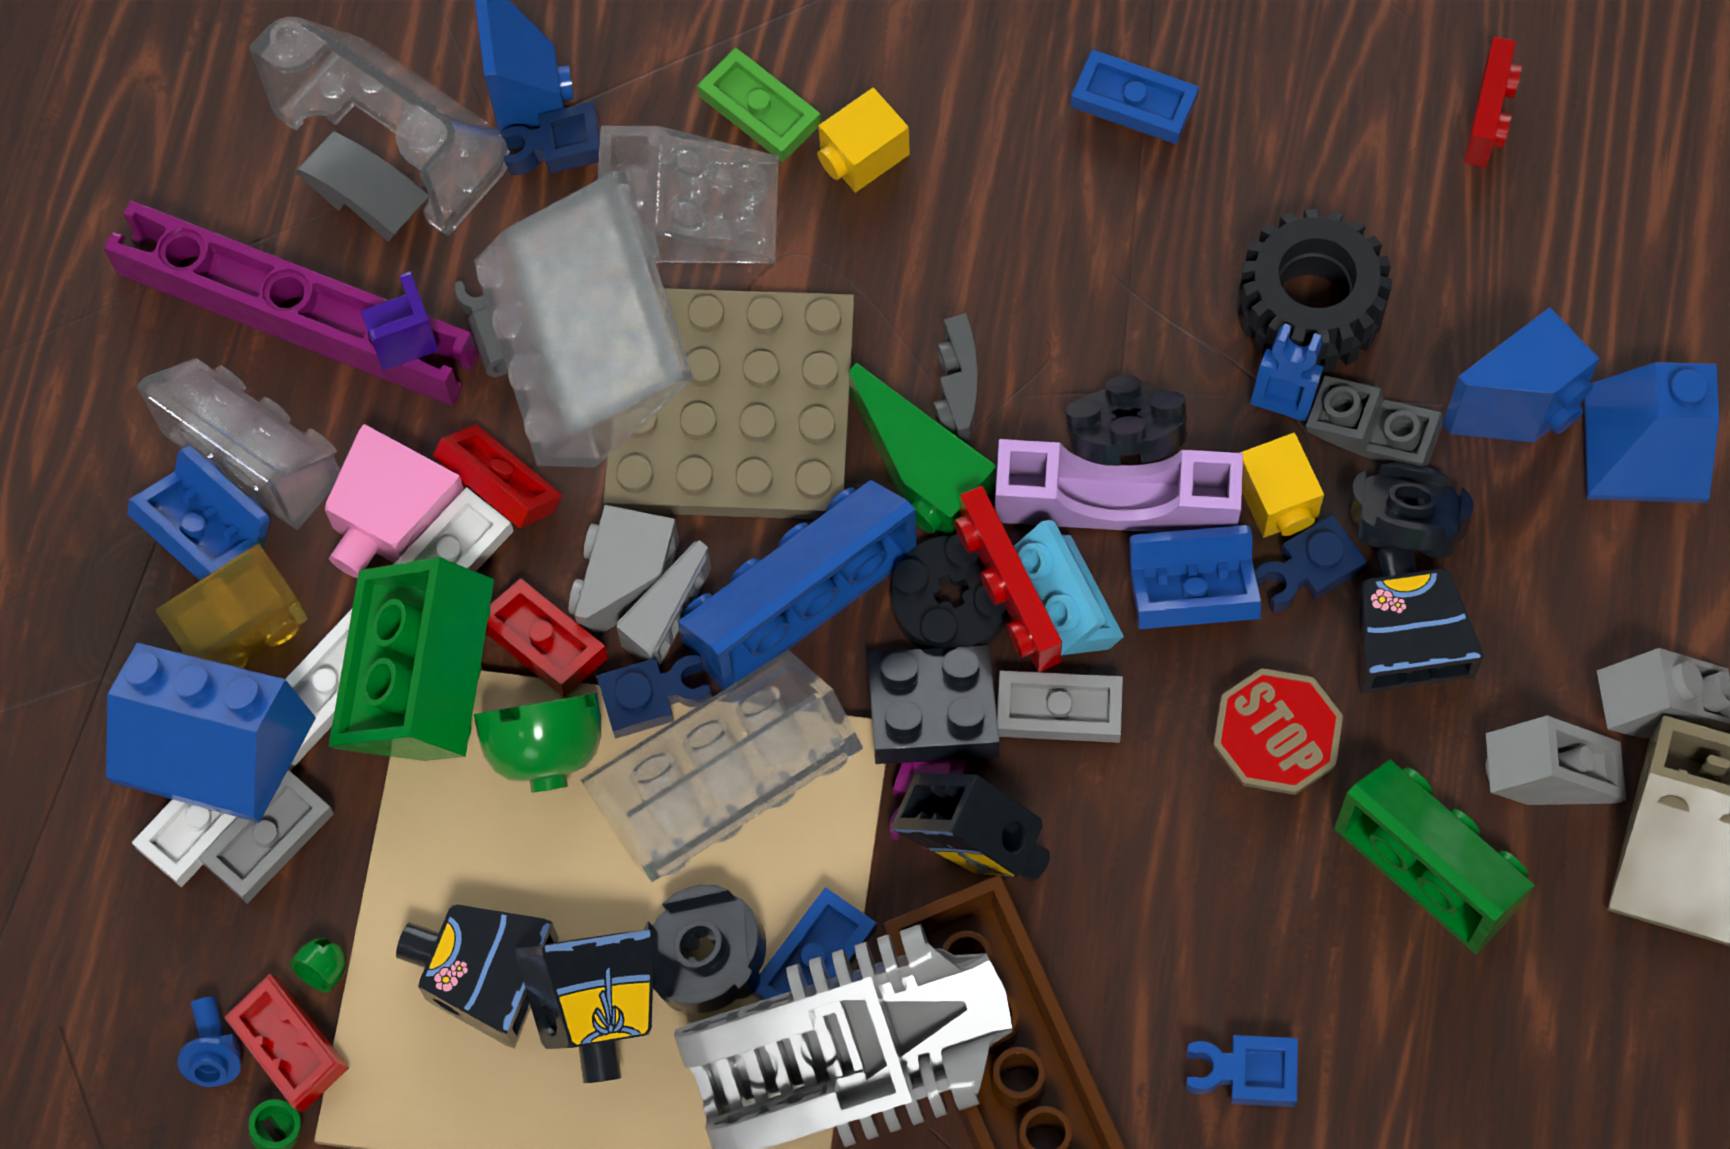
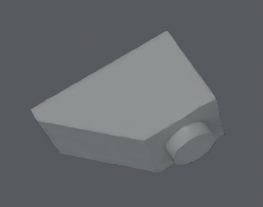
M1548 715L1486 733L1488 758L1485 767L1492 794L1526 805L1616 804L1626 801L1620 741Z

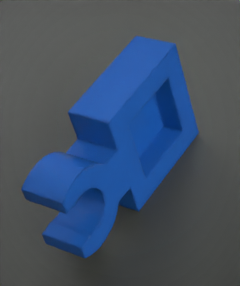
M1283 324L1278 331L1272 350L1266 349L1250 404L1307 422L1324 368L1315 364L1323 345V339L1321 335L1314 333L1310 345L1298 346L1289 338L1291 325Z
M1233 1035L1231 1053H1222L1218 1047L1205 1041H1196L1188 1044L1186 1058L1206 1060L1210 1064L1212 1072L1203 1078L1187 1077L1186 1091L1197 1095H1204L1213 1092L1219 1085L1231 1086L1230 1104L1295 1107L1297 1103L1298 1038Z

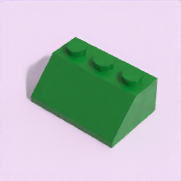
M441 557L359 570L329 747L338 750L420 761L466 757L468 739L472 729L471 720L477 683L481 673V658L487 622L491 611L493 578Z
M1390 759L1357 782L1347 792L1334 830L1477 955L1526 902L1535 885L1527 879L1529 873L1516 857L1503 850L1499 851V853L1496 852L1479 837L1481 832L1470 817L1458 809L1449 811L1432 796L1433 790L1419 773L1408 767L1402 770Z

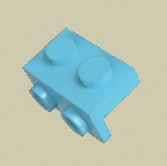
M1053 520L1041 521L1013 546L1062 640L1061 655L1109 650L1124 637L1072 536L1062 535Z

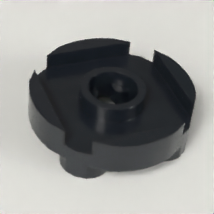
M1134 376L1111 378L1106 382L1105 390L1094 392L1081 400L1074 401L1067 405L1065 409L1067 432L1070 436L1073 452L1084 460L1100 465L1121 466L1120 455L1139 453L1141 464L1156 461L1179 449L1187 436V411L1184 395L1161 388L1141 386L1140 379Z
M1389 463L1380 466L1379 475L1366 478L1365 470L1355 477L1348 511L1351 519L1358 525L1357 537L1361 542L1369 546L1387 547L1392 545L1405 549L1420 550L1423 554L1430 557L1444 558L1450 556L1454 551L1455 543L1464 539L1467 535L1473 513V500L1463 487L1460 496L1452 489L1446 487L1448 476L1437 470L1415 464Z
M958 534L939 536L918 544L904 556L902 561L893 570L891 606L894 619L903 635L911 643L922 649H925V646L928 648L989 645L999 636L1005 625V619L1008 616L1003 602L995 606L986 593L980 576V572L986 569L977 551L968 554ZM951 583L954 586L960 585L965 588L966 591L962 594L963 605L954 608L949 601L939 604L935 597L941 594L942 585Z
M698 885L683 889L673 894L662 904L666 910L658 916L654 925L649 921L647 922L643 930L653 929L654 936L653 989L670 1008L689 1013H706L726 1007L736 999L747 998L756 991L760 984L759 971L766 955L765 930L761 920L743 899L734 896L729 890L718 885ZM708 936L709 940L715 945L712 953L701 961H698L695 957H689V951L699 948L700 938Z

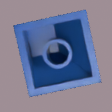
M475 0L484 77L499 132L513 126L539 127L538 114L565 108V100L574 99L569 65L558 66L554 44L510 0Z
M1655 362L1593 382V389L1583 399L1586 499L1707 503L1710 499L1719 426L1717 364Z

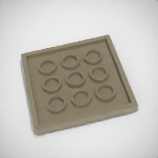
M621 287L603 504L648 514L816 520L827 512L826 509L829 503L845 490L850 406L849 370L852 368L855 315L854 294Z

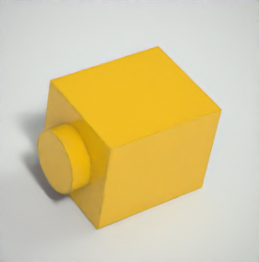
M874 87L818 125L820 150L817 152L822 166L833 179L839 180L842 177L855 193L910 155L908 125Z
M1295 432L1240 452L1243 453L1242 494L1262 537L1265 538L1281 532L1283 536H1290L1309 528L1315 522V518L1319 516L1324 493Z

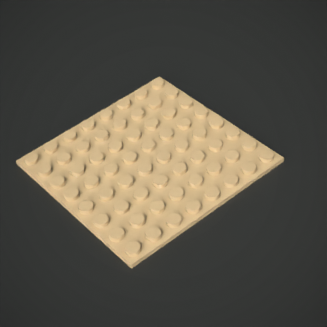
M481 671L477 683L471 720L472 729L468 739L466 757L430 761L390 757L333 1043L334 1049L348 1065L349 1069L323 1094L314 1142L321 1145L350 1149H712L705 1129L707 1119L703 1111V1101L693 1071L685 1068L674 1032L676 1028L761 1001L752 994L744 999H736L733 1003L715 1011L689 1013L670 1008L653 989L652 1029L649 1035L617 1040L622 1078L604 1082L583 1083L579 1047L545 1049L541 1043L531 1009L514 1049L428 1002L418 988L424 968L396 958L398 941L403 929L409 922L439 932L449 908L456 904L550 920L559 937L557 942L621 932L640 931L645 928L648 921L654 925L658 916L666 910L662 904L673 894L693 886L718 885L729 890L734 896L743 899L763 924L766 934V955L759 971L761 973L825 887L865 914L886 764H875L872 720L870 718L712 699L700 707H688L680 702L672 704L670 708L674 722L615 739L599 685L580 683L563 697L538 677ZM597 693L601 713L602 737L596 755L585 768L571 774H566L568 787L531 793L529 781L507 780L496 773L484 758L477 736L475 713ZM708 936L700 938L699 948L689 951V957H695L698 961H701L712 953L715 945L709 940ZM857 957L851 964L853 971L857 970ZM834 1127L766 1149H831Z

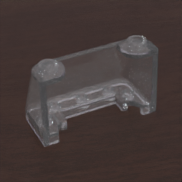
M287 16L277 19L270 24L248 47L274 115L297 131L304 123L303 118L313 115L326 116L329 121L337 125L355 105L396 134L395 140L400 154L407 162L422 172L420 178L429 194V202L423 210L426 221L448 237L503 176L507 169L504 156L509 155L505 139L497 128L360 36L301 17Z

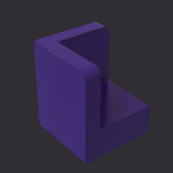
M411 272L399 275L405 295L361 310L383 371L439 351Z

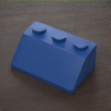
M136 643L107 694L106 777L111 783L260 823L316 717L286 679Z

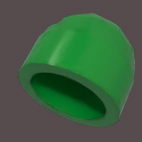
M321 937L310 940L303 945L291 959L289 965L292 971L304 983L319 992L330 993L345 971L346 955L343 948L337 943H331L328 939Z
M272 1099L262 1102L252 1111L249 1118L248 1133L251 1143L256 1149H291L297 1143L300 1136V1116L297 1110L286 1101ZM270 1118L283 1140L275 1142L261 1123Z

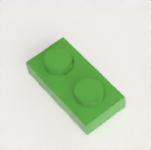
M736 47L697 85L698 95L701 99L781 162H784L821 124L820 112Z

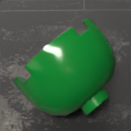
M597 693L474 714L479 744L483 756L496 773L507 780L529 781L531 793L568 787L566 774H571L585 768L597 753L602 737L601 713Z

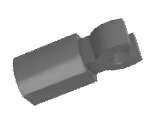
M491 271L484 273L488 287L484 295L480 297L468 295L462 281L455 283V294L460 308L467 315H470L468 325L485 373L490 377L496 378L519 370L523 365L524 359L507 312L503 306L499 305L501 303V291L497 278Z

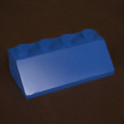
M872 480L868 481L858 490L848 488L839 493L827 506V512L810 525L805 522L800 523L790 529L780 540L779 548L764 559L753 558L740 566L732 575L731 583L713 596L710 593L703 594L686 607L682 614L683 618L678 621L682 643L692 655L701 657L703 669L726 696L893 573L896 565L902 561L910 550L916 547L915 508L908 500Z

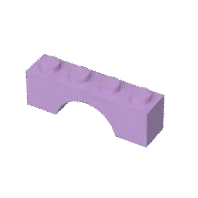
M999 439L995 511L1001 523L1038 525L1041 521L1053 520L1059 527L1143 532H1171L1238 526L1241 512L1243 453L1181 450L1173 457L1156 463L1107 466L1084 460L1069 452L1058 442Z

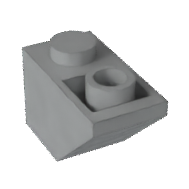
M604 505L600 524L592 523L586 535L584 559H588L589 564L585 579L577 578L574 581L570 594L568 610L569 614L575 616L577 624L594 637L616 626V623L674 564L680 542L675 519Z
M1657 648L1597 670L1606 724L1609 730L1642 739L1650 738L1663 715L1718 731L1730 730V675L1727 668Z

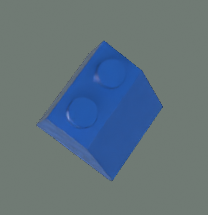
M1549 307L1458 376L1443 421V427L1449 434L1524 442H1536L1551 429L1558 435L1568 429L1583 413L1580 404L1594 387L1590 380L1599 362V358Z

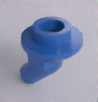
M216 996L191 1001L199 1039L186 1043L179 1051L177 1065L180 1073L187 1080L203 1087L222 1086L232 1082L240 1073L242 1063L241 1046L233 1034L224 1035Z

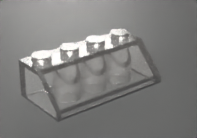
M787 650L581 779V782L632 860L653 883L662 876L673 875L687 866L693 856L715 842L731 839L741 831L745 823L767 809L778 808L786 804L794 797L797 790L819 776L829 775L838 771L846 764L848 758L862 750L863 746L833 689L793 653Z

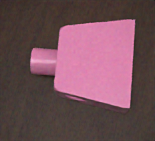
M363 424L326 501L325 512L332 527L338 533L344 535L330 555L329 560L338 569L355 578H358L359 570H364L375 553L395 563L464 490L460 476Z

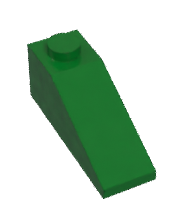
M855 363L849 370L850 396L899 496L908 500L915 508L916 525L928 533H934L937 530L944 536L957 534L954 520L960 518V495L983 486L989 498L996 490L997 466L858 363Z

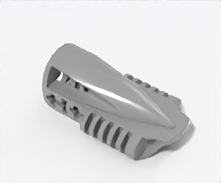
M919 924L900 931L906 953L904 955H897L892 939L888 934L877 938L883 962L875 964L867 942L857 944L854 947L860 967L858 970H852L847 954L842 949L832 953L836 977L830 978L822 957H817L809 960L814 984L807 985L799 964L786 967V972L791 988L790 992L676 1028L674 1037L685 1068L693 1071L703 1101V1111L707 1119L705 1129L712 1149H766L837 1126L844 1146L848 1147L858 1143L854 1120H860L868 1140L880 1136L875 1114L878 1112L883 1113L890 1132L903 1129L898 1106L903 1104L907 1108L913 1125L925 1122V1115L920 1100L928 1097L936 1118L947 1115L948 1109L943 1092L950 1089L959 1111L980 1104L978 1092L989 1048L993 1043L1012 1032L1006 989L987 953L953 955L940 948L934 949L928 944L922 925Z

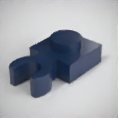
M594 101L538 114L540 128L530 130L524 126H513L501 132V138L507 150L524 147L516 154L504 156L505 164L511 175L529 173L537 167L539 162L545 161L550 173H555L606 160L600 116Z
M1332 514L1282 544L1281 554L1286 560L1285 563L1279 561L1266 562L1256 569L1255 576L1258 587L1270 580L1277 581L1283 586L1284 591L1271 598L1269 605L1271 611L1277 613L1286 610L1292 605L1297 591L1305 587L1312 598L1316 600L1363 572L1367 561Z
M698 655L685 656L673 665L671 671L660 674L656 658L596 675L615 739L674 722L670 708L672 704L680 702L688 707H700L710 702L712 694L709 685L692 689L683 684L685 678L690 674L704 671L701 657Z

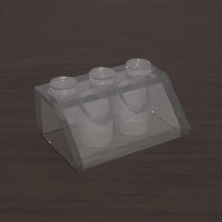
M194 358L148 375L136 386L164 436L181 448L187 445L192 446L205 459L216 463L224 476L238 489L256 499L262 506L296 530L303 525L331 492L340 473L334 458L337 452L335 447L315 430L308 429L304 434L289 424L291 421L290 416L271 399L263 397L258 402L245 393L246 386L227 368L219 365L213 370L199 359Z

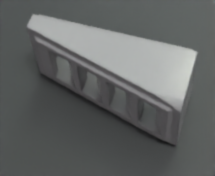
M700 540L694 541L616 623L621 647L639 662L656 658L659 668L679 632L678 621L683 618L682 614L686 607L697 598L712 569L709 550Z

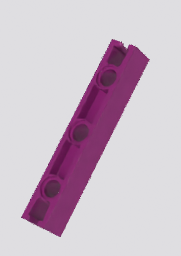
M130 200L123 212L134 234L131 241L143 246L147 239H150L157 243L156 249L153 252H146L123 245L125 237L117 232H113L103 248L118 275L450 406H454L462 390V384L456 381L452 368L442 365L441 369H438L425 362L426 356L384 371L382 370L361 310L389 301L132 200ZM187 258H198L195 263L188 267H177ZM290 298H303L299 304L292 308H280ZM427 316L439 351L434 353L461 362L462 368L472 371L479 357L471 332Z

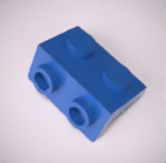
M190 445L178 451L175 471L130 498L127 511L128 516L209 589L263 554L270 521L269 516L256 499L246 496L224 476L216 463L205 459Z
M1229 526L1131 536L1130 584L1138 628L1150 629L1261 619V598L1252 562L1253 537L1250 526Z

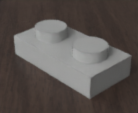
M1000 671L997 715L999 737L1120 743L1123 677Z
M288 770L260 823L238 817L200 855L199 859L205 867L248 904L334 813L327 803Z

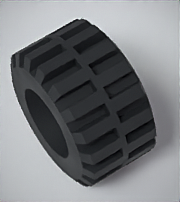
M1305 209L1303 218L1296 219L1293 212L1280 216L1278 228L1269 223L1260 230L1259 241L1252 240L1247 249L1246 260L1243 262L1238 290L1237 313L1239 316H1243L1241 328L1245 336L1256 335L1253 347L1262 356L1265 354L1266 349L1272 350L1278 331L1283 324L1291 325L1289 338L1298 346L1310 345L1314 333L1322 336L1323 345L1315 363L1324 367L1322 373L1334 371L1338 359H1341L1346 366L1358 359L1360 349L1367 352L1374 343L1376 332L1380 331L1391 292L1392 278H1388L1391 269L1388 255L1379 256L1382 244L1375 235L1367 239L1363 236L1365 230L1363 224L1354 220L1349 226L1341 222L1343 217L1341 213L1330 211L1329 218L1318 217V209ZM1315 275L1334 283L1341 290L1345 299L1331 307L1311 308L1294 301L1285 292L1282 284L1294 277Z

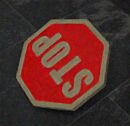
M1261 668L1221 695L1213 747L1242 786L1296 795L1336 767L1343 715L1314 677Z

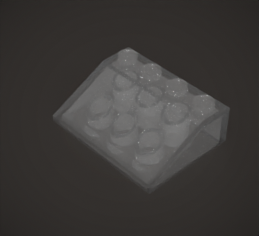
M615 170L506 228L474 260L477 278L482 286L491 315L493 330L500 344L508 370L509 381L514 389L523 418L525 433L530 441L537 466L595 468L607 457V454L612 453L694 379L625 171Z

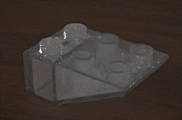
M601 126L595 234L601 261L776 263L779 156L661 126Z

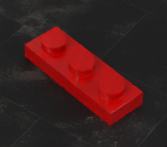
M983 486L961 494L960 518L954 520L955 529L966 552L970 554L977 551L986 569L980 572V576L991 602L995 606L1003 602L1012 620L1011 623L1007 624V631L1016 652L1021 658L1030 655L1038 673L1061 663L1062 640Z

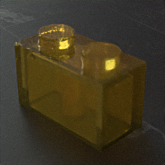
M259 543L155 610L185 655L242 669L247 664L248 658L266 646L274 647L286 642L295 635L299 625L308 620L297 597Z

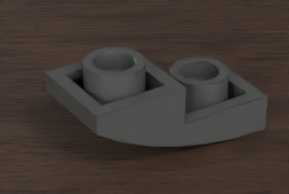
M335 131L326 138L295 172L338 211L347 205L387 242L399 232L429 198L426 192L385 160Z
M964 313L944 319V342L937 344L936 348L945 377L940 378V400L932 402L936 422L971 447L977 417L978 369L973 334L967 314Z
M1324 376L1307 421L1306 430L1331 444L1384 464L1408 463L1428 467L1443 426L1441 412L1384 400L1381 388Z

